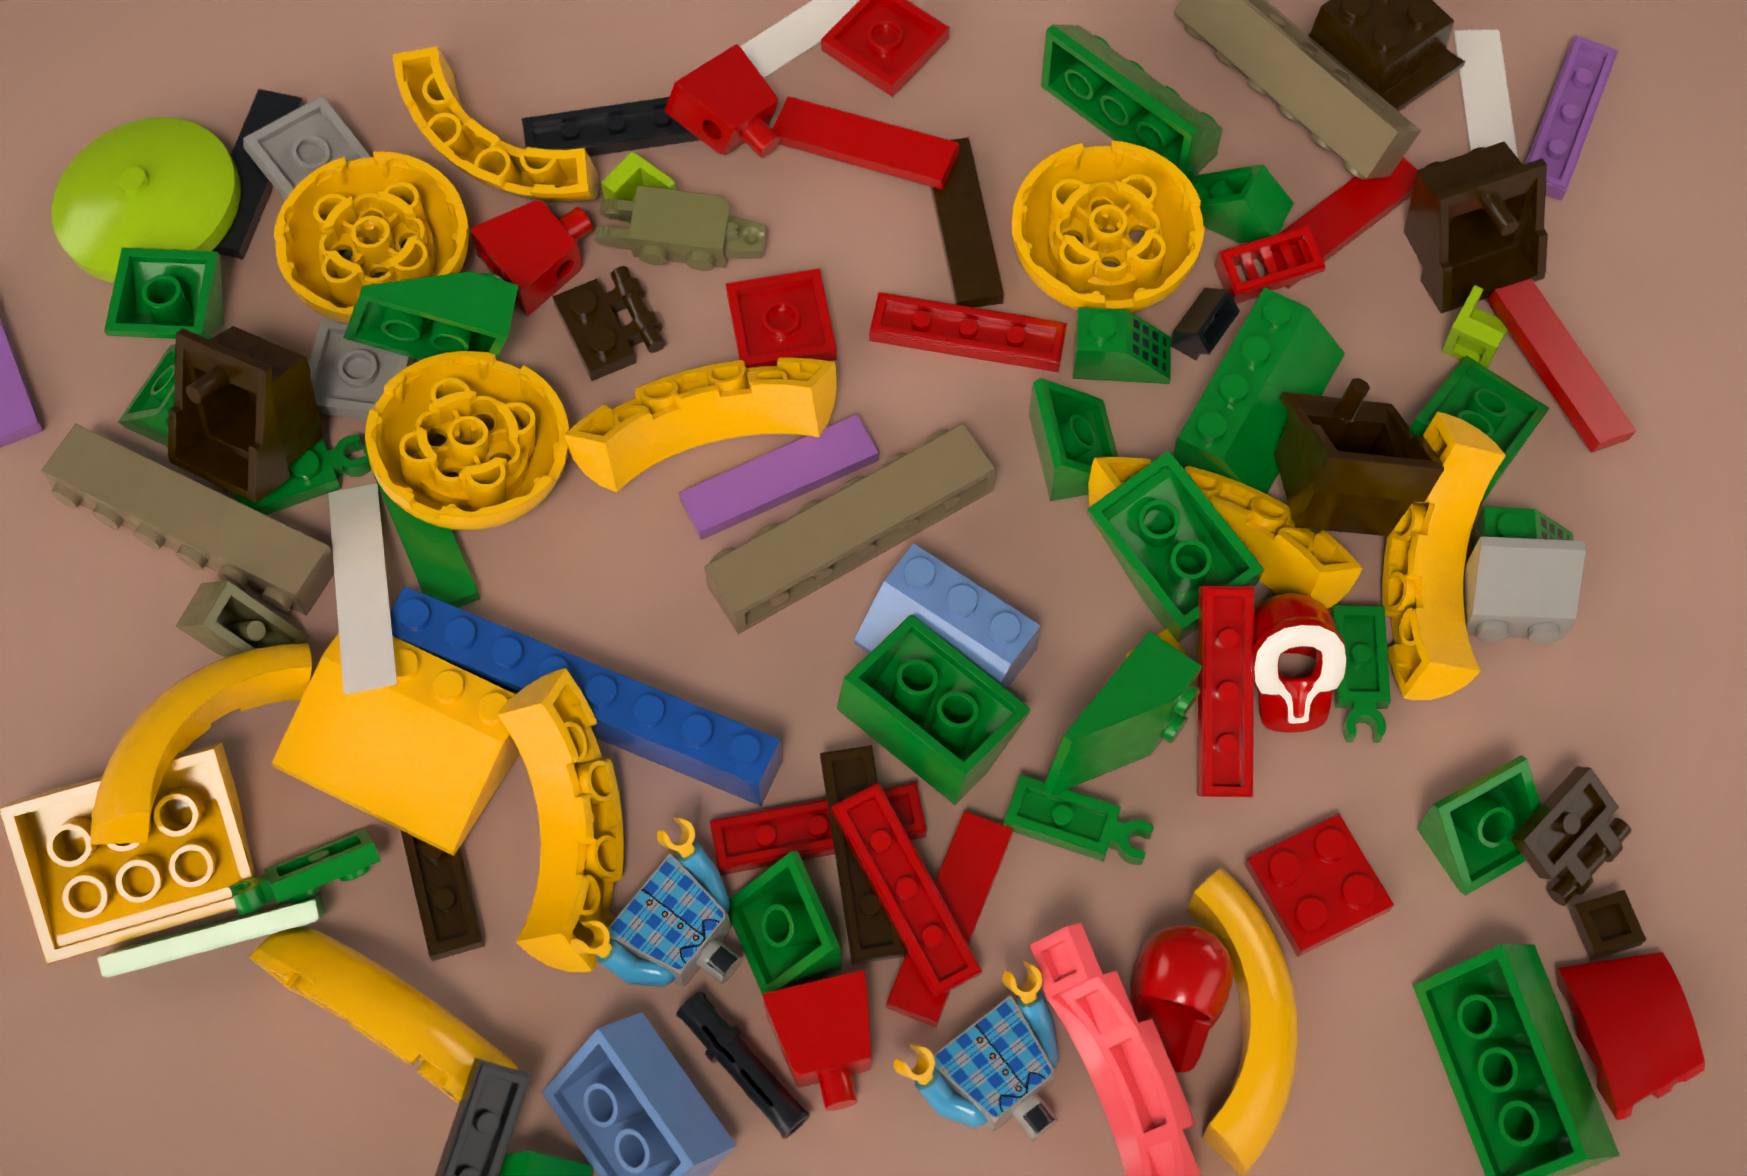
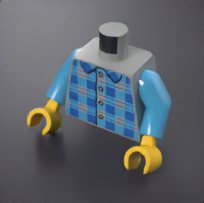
M673 817L682 829L680 839L672 843L669 836L662 830H658L657 839L663 847L678 851L677 859L669 854L608 928L599 921H582V925L592 930L594 941L588 947L580 939H571V947L579 954H597V962L629 985L665 987L673 982L684 987L700 968L724 984L734 974L742 960L740 956L721 943L731 929L728 916L731 903L719 870L700 844L693 843L695 830L692 824L685 819Z
M1024 960L1023 964L1028 971V977L1023 984L1016 985L1013 974L1008 970H1005L1002 975L1005 986L1019 996L1017 1002L1010 995L934 1055L927 1048L910 1043V1048L916 1052L918 1057L916 1066L910 1070L905 1062L895 1059L894 1069L900 1075L915 1080V1087L939 1116L971 1128L984 1125L992 1132L1014 1117L1029 1137L1035 1140L1058 1121L1040 1095L1053 1085L1056 1075L1054 1069L1059 1062L1055 1024L1042 992L1039 991L1042 986V975L1038 968Z

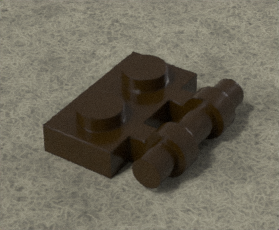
M625 266L617 267L610 274L615 284L614 290L604 293L598 280L594 279L552 296L555 308L591 381L635 364L636 360L631 348L632 346L644 342L647 350L650 353H655L662 350L666 345L660 333L662 324L656 313L649 311L643 300L645 291L640 281L632 278L628 268ZM627 308L632 322L621 327L614 313Z
M1577 766L1510 838L1539 878L1554 880L1556 876L1559 880L1548 891V894L1552 900L1562 906H1565L1575 894L1583 895L1594 882L1592 875L1605 861L1612 862L1623 850L1621 843L1632 832L1630 826L1620 818H1614L1609 825L1606 821L1619 806L1590 767ZM1587 843L1588 848L1578 857L1576 854Z

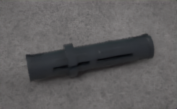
M703 991L693 995L679 1008L676 1016L682 1019L707 1048L705 1056L711 1063L719 1062L748 1098L755 1103L780 1132V1136L783 1139L795 1133L809 1119L811 1114L804 1110L777 1079L775 1074L769 1070L743 1040L745 1036L743 1030L738 1025L731 1026L706 998V994Z

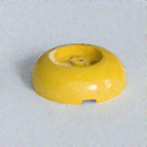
M1111 141L1110 146L1083 147V143H1079L1051 154L1035 166L1024 179L1017 192L1012 213V238L1015 251L1023 269L1034 284L1050 298L1077 311L1078 307L1120 309L1134 313L1163 301L1182 285L1194 268L1201 251L1205 226H1203L1200 198L1186 175L1160 154L1145 147L1122 141ZM1141 230L1145 233L1138 243L1132 241L1129 234L1133 231ZM1075 236L1079 237L1082 243H1080ZM1106 261H1112L1116 263L1118 266L1107 267L1102 263Z
M373 151L374 157L346 161L344 156L319 167L292 190L280 209L274 228L278 266L288 286L306 306L330 320L348 324L361 287L364 285L461 272L466 259L469 240L468 220L463 202L447 177L430 164L418 158L386 151ZM407 239L405 245L401 248L402 242ZM350 250L353 252L351 259L346 260L338 251ZM387 272L382 277L372 278L376 273Z
M456 351L422 359L406 367L385 384L384 393L375 404L373 410H369L365 427V442L368 460L379 485L400 508L417 519L438 527L453 530H482L501 526L524 516L539 505L552 491L566 463L568 445L566 444L564 434L569 430V424L565 409L558 395L532 369L525 365L519 369L513 365L496 360V354ZM438 434H442L447 439L440 446L429 444V441ZM451 472L459 473L458 477H447L445 475Z

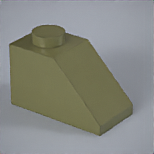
M229 581L201 583L176 624L177 628L223 657L274 645L305 643L308 639V636Z

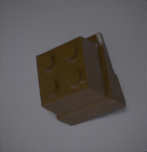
M1329 0L1320 7L1312 30L1308 34V36L1398 111L1405 109L1414 100L1464 67L1466 62L1447 49L1454 20L1433 0Z
M1503 141L1485 148H1475L1467 154L1443 162L1430 163L1424 168L1417 170L1404 234L1423 267L1420 281L1441 314L1463 307L1474 285L1484 289L1479 299L1480 301L1489 298L1495 289L1532 279L1534 282L1544 279L1546 274L1548 234L1544 229L1547 164L1543 158L1522 164L1506 142Z
M235 326L228 328L210 340L184 328L176 332L174 406L168 410L169 462L255 503H258L290 478L288 467L323 438L318 415L319 409L314 396L307 357Z
M1352 379L1342 398L1282 392L1279 397L1287 409L1289 421L1274 455L1295 528L1389 536L1413 501L1425 502L1444 471L1442 461L1424 436H1416L1393 404L1363 401L1370 389L1368 383L1363 379Z

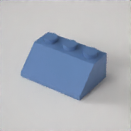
M913 543L883 581L854 638L855 645L870 653L912 614L1007 690L1036 652L1041 625Z
M642 1012L599 1027L542 1092L584 1156L593 1165V1169L598 1176H709L737 1146Z

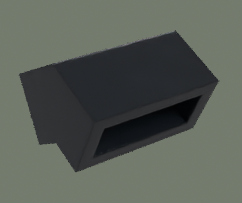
M1204 288L1173 331L1171 347L1195 361L1201 354L1210 355L1240 312L1229 291ZM1215 317V319H1214L1213 322L1210 324V326H1209L1208 329L1205 331V333L1202 334V333L1204 332V330L1207 328V326L1209 325V323L1212 321V319Z

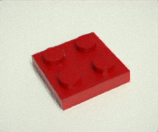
M859 0L821 38V50L893 97L949 39V27L908 0Z
M820 268L725 284L738 358L745 362L746 368L777 366L778 358L837 360V349Z
M1340 814L1248 857L1244 864L1297 957L1390 912L1394 906Z

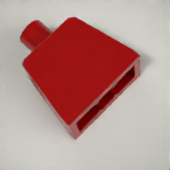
M735 44L674 83L664 111L718 154L726 155L743 143H746L760 158H764L780 142V137L768 126L778 105L777 96L738 44Z
M534 200L472 227L470 233L476 254L489 271L500 276L506 282L519 285L515 303L528 316L580 272L582 262L576 241L591 233L593 226L580 207H576L557 219L543 201Z
M860 970L763 993L762 997L767 1019L796 1087H805L819 1083L825 1110L827 1111L840 1110L855 1105L858 1100L852 1075L872 1069L865 971Z

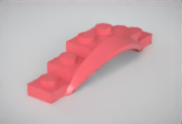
M1081 922L1066 926L1031 944L1030 948L1043 977L1045 995L1068 1031L1091 1077L1112 1129L1126 1176H1202L1183 1132L1184 1129L1196 1125L1153 1019L1138 1023L1117 970L1102 974Z

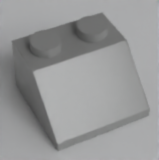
M1480 537L1464 569L1463 601L1468 635L1477 636L1478 639L1488 642L1504 640L1507 637L1528 638L1533 643L1547 644L1564 639L1577 617L1586 555V542Z

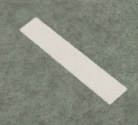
M812 0L740 47L762 77L765 78L821 42V38L859 0Z
M1455 30L1457 56L1466 61L1464 67L1459 69L1470 151L1478 147L1485 148L1505 141L1518 158L1499 30Z
M374 483L329 492L343 693L347 695L396 685L397 677L378 485Z

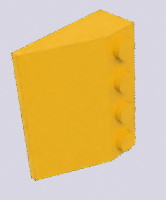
M338 632L321 656L272 760V766L454 856L520 755L510 733L497 716L505 704L516 694L392 636L397 684L345 695L343 693Z
M222 742L177 754L163 775L162 783L152 806L148 843L90 844L92 812L103 775L16 799L0 809L47 963L237 908L229 886L241 880L255 877L236 786Z

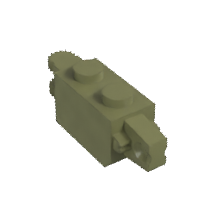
M637 186L635 201L603 199L600 204L599 213L604 217L631 222L630 229L609 226L596 228L594 240L604 246L632 250L634 257H638L641 261L648 264L664 265L667 261L686 263L688 267L695 270L709 271L714 267L727 268L728 259L762 258L766 241L765 225L732 216L730 205L721 195Z

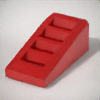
M1310 224L1220 251L1215 261V268L1224 290L1229 291L1236 304L1259 297L1264 287L1274 291L1323 272L1326 269ZM1298 244L1305 264L1297 266L1290 245ZM1277 250L1285 267V270L1282 271L1278 270L1272 252ZM1260 258L1266 276L1259 277L1253 262L1254 259ZM1241 265L1247 280L1241 283L1236 266Z

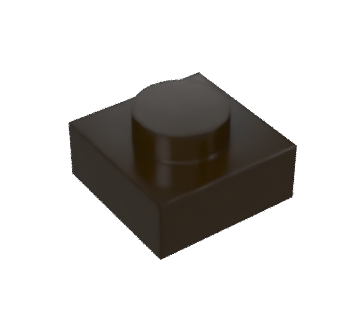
M1625 890L1575 904L1569 910L1590 960L1641 946L1647 940Z

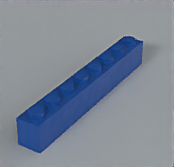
M403 587L390 611L392 636L514 694H517L540 677L566 668L594 713L597 724L591 726L597 739L756 805L762 806L783 762L781 740L408 587Z

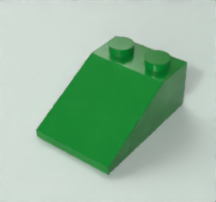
M471 271L364 285L361 287L343 339L418 360L456 351L487 352L496 354L497 359L509 334L519 285L506 282L495 274H478Z
M1466 355L1418 414L1410 429L1416 436H1423L1438 411L1468 422L1480 429L1499 446L1506 456L1493 475L1479 505L1480 508L1550 408Z
M1169 450L1087 509L1091 520L1146 606L1161 625L1170 631L1178 643L1199 628L1200 586L1255 587L1264 572V568Z
M1149 631L1063 735L1043 790L1052 796L1151 756L1163 740L1171 744L1188 720L1185 714L1192 707L1201 691L1194 684L1202 665Z

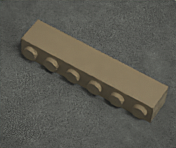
M1181 0L1174 11L1177 16L1187 23L1185 28L1192 36L1202 41H1208L1218 50L1216 55L1222 62L1231 67L1239 68L1249 77L1248 83L1253 89L1274 98L1281 104L1279 109L1282 114L1292 121L1303 123L1313 132L1312 139L1318 145L1339 154L1346 161L1344 164L1346 169L1361 179L1390 177L1421 131L1267 0Z
M76 423L41 470L53 487L50 493L62 504L72 509H77L79 505H82L92 510L93 516L110 528L118 529L122 525L133 530L134 535L141 542L153 549L160 550L162 546H165L175 551L176 556L182 562L196 570L201 571L206 566L218 572V576L222 581H229L242 591L249 587L261 593V598L279 611L287 612L289 608H292L307 616L334 575L333 554L328 545Z
M963 423L950 431L947 429L937 431L925 441L923 446L908 454L902 452L892 456L884 463L881 469L865 478L864 476L852 478L841 487L838 493L823 501L813 500L804 505L793 518L780 525L774 523L762 528L757 532L753 540L737 549L731 547L717 553L711 559L710 564L704 566L707 587L737 634H740L993 492L996 468Z

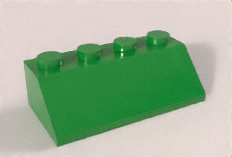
M1052 24L1046 30L1041 87L1114 141L1136 144L1165 157L1176 165L1190 181L1194 175H1198L1217 156L1223 128L1217 125L1210 115L1196 110L1181 99L1174 89L1160 84L1146 74L1138 63L1128 61L1110 48L1103 38L1092 35L1080 25Z
M1264 287L1177 437L1173 456L1183 469L1186 466L1206 470L1268 494L1280 473L1274 452L1289 421L1287 409L1279 399L1281 393L1290 392L1322 396L1345 354L1308 307Z
M1535 944L1498 945L1413 985L1485 1176H1569L1620 1156Z

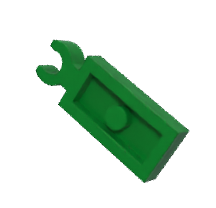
M349 435L342 438L336 447L331 450L327 449L323 439L319 440L288 467L290 478L258 503H255L235 493L237 502L264 515H268L341 489L338 476L346 474L351 477H359L371 471L366 456L355 460L348 459L352 453L363 450V444L359 435Z
M1333 605L1330 615L1335 621L1337 632L1344 639L1346 651L1345 675L1338 688L1334 690L1335 708H1350V713L1343 726V736L1346 742H1353L1357 734L1356 724L1365 723L1372 728L1373 742L1380 743L1386 731V721L1383 715L1376 709H1387L1391 702L1385 606Z
M1020 774L1004 820V826L1014 829L1013 832L1103 862L1108 848L1117 850L1119 856L1125 862L1132 865L1143 864L1146 852L1133 848L1128 840L1133 836H1140L1150 840L1154 829L1151 824L1143 820H1132L1126 824L1118 822L1117 819L1121 809L1119 806L1070 790H1064L1051 796L1043 790L1045 782Z
M364 828L265 868L266 874L241 880L232 884L229 888L241 916L261 908L267 902L276 899L277 903L289 900V902L303 901L315 895L320 890L319 886L336 879L350 881L359 878L370 870V865L380 862V858L368 831Z

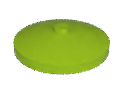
M153 117L132 121L97 137L82 149L65 169L57 184L52 201L51 213L54 232L63 249L78 267L95 278L114 283L122 248L212 251L229 231L239 208L241 198L239 173L223 143L212 132L199 124L171 117Z

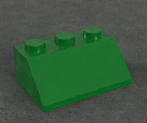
M912 614L844 677L836 708L954 805L988 773L1031 711L1027 705Z

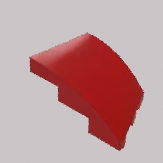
M1663 952L1557 968V986L1577 1017L1576 1036L1597 1068V1089L1616 1120H1623L1631 1116L1633 1105L1646 1097L1653 1095L1659 1099L1670 1092L1676 1083L1686 1082L1705 1070V1059L1689 1004L1680 982Z

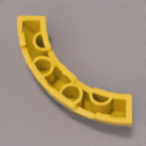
M437 46L392 54L399 90L413 120L432 146L455 167L484 185L525 199L546 202H577L595 200L598 197V171L585 148L546 150L527 147L525 150L503 142L497 135L482 127L465 113L456 89L454 72Z
M778 358L777 366L746 368L743 360H736L682 371L637 387L635 389V398L613 409L606 404L602 405L564 434L565 441L573 460L583 473L599 486L617 493L629 481L653 465L673 455L707 443L760 434H794L820 437L828 425L835 404L837 391L835 362L806 358Z
M1438 411L1423 436L1442 461L1444 471L1425 502L1413 501L1393 531L1387 536L1384 555L1382 606H1385V615L1391 617L1394 645L1389 646L1387 650L1402 696L1410 700H1433L1450 695L1468 685L1481 672L1469 642L1465 623L1463 601L1465 560L1472 526L1479 505L1493 475L1506 456L1499 446L1480 429L1462 419Z
M1131 457L1094 458L1088 482L1089 506L1091 507L1152 463V460ZM1191 466L1185 467L1184 470L1264 568L1259 581L1277 595L1285 593L1305 594L1323 604L1326 609H1329L1336 605L1351 590L1363 568L1326 531L1321 530L1315 534L1310 529L1295 528L1290 507L1281 501L1225 476Z
M309 643L274 645L225 657L180 679L151 702L125 732L106 766L97 790L92 812L90 844L148 843L152 806L162 783L163 775L176 755L183 753L197 738L207 732L212 722L232 711L240 709L241 712L267 704L301 700L310 682L312 671Z
M564 668L544 675L524 687L505 704L497 716L510 733L527 768L533 786L540 824L541 852L537 887L530 912L515 942L530 956L547 966L565 972L585 973L593 971L597 963V954H579L575 952L571 947V939H580L590 947L594 941V934L590 928L585 927L581 922L599 921L608 928L614 921V915L608 912L614 882L620 881L623 874V818L612 761L610 758H602L596 737L591 726L597 724V720L582 691L567 669Z
M1221 868L1194 891L1187 912L1203 929L1216 935L1230 952L1234 966L1233 975L1240 996L1239 1007L1242 1021L1243 1045L1240 1065L1227 1101L1207 1127L1202 1139L1237 1172L1245 1176L1263 1153L1277 1129L1287 1105L1296 1068L1298 1018L1293 985L1287 964L1271 927L1244 888L1224 868Z
M294 927L274 933L258 946L249 957L286 988L308 999L322 1009H328L334 1015L349 1023L356 1031L381 1048L388 1050L403 1062L413 1066L417 1059L422 1063L416 1072L458 1104L460 1103L475 1057L518 1070V1067L509 1057L428 996L360 952L311 927Z

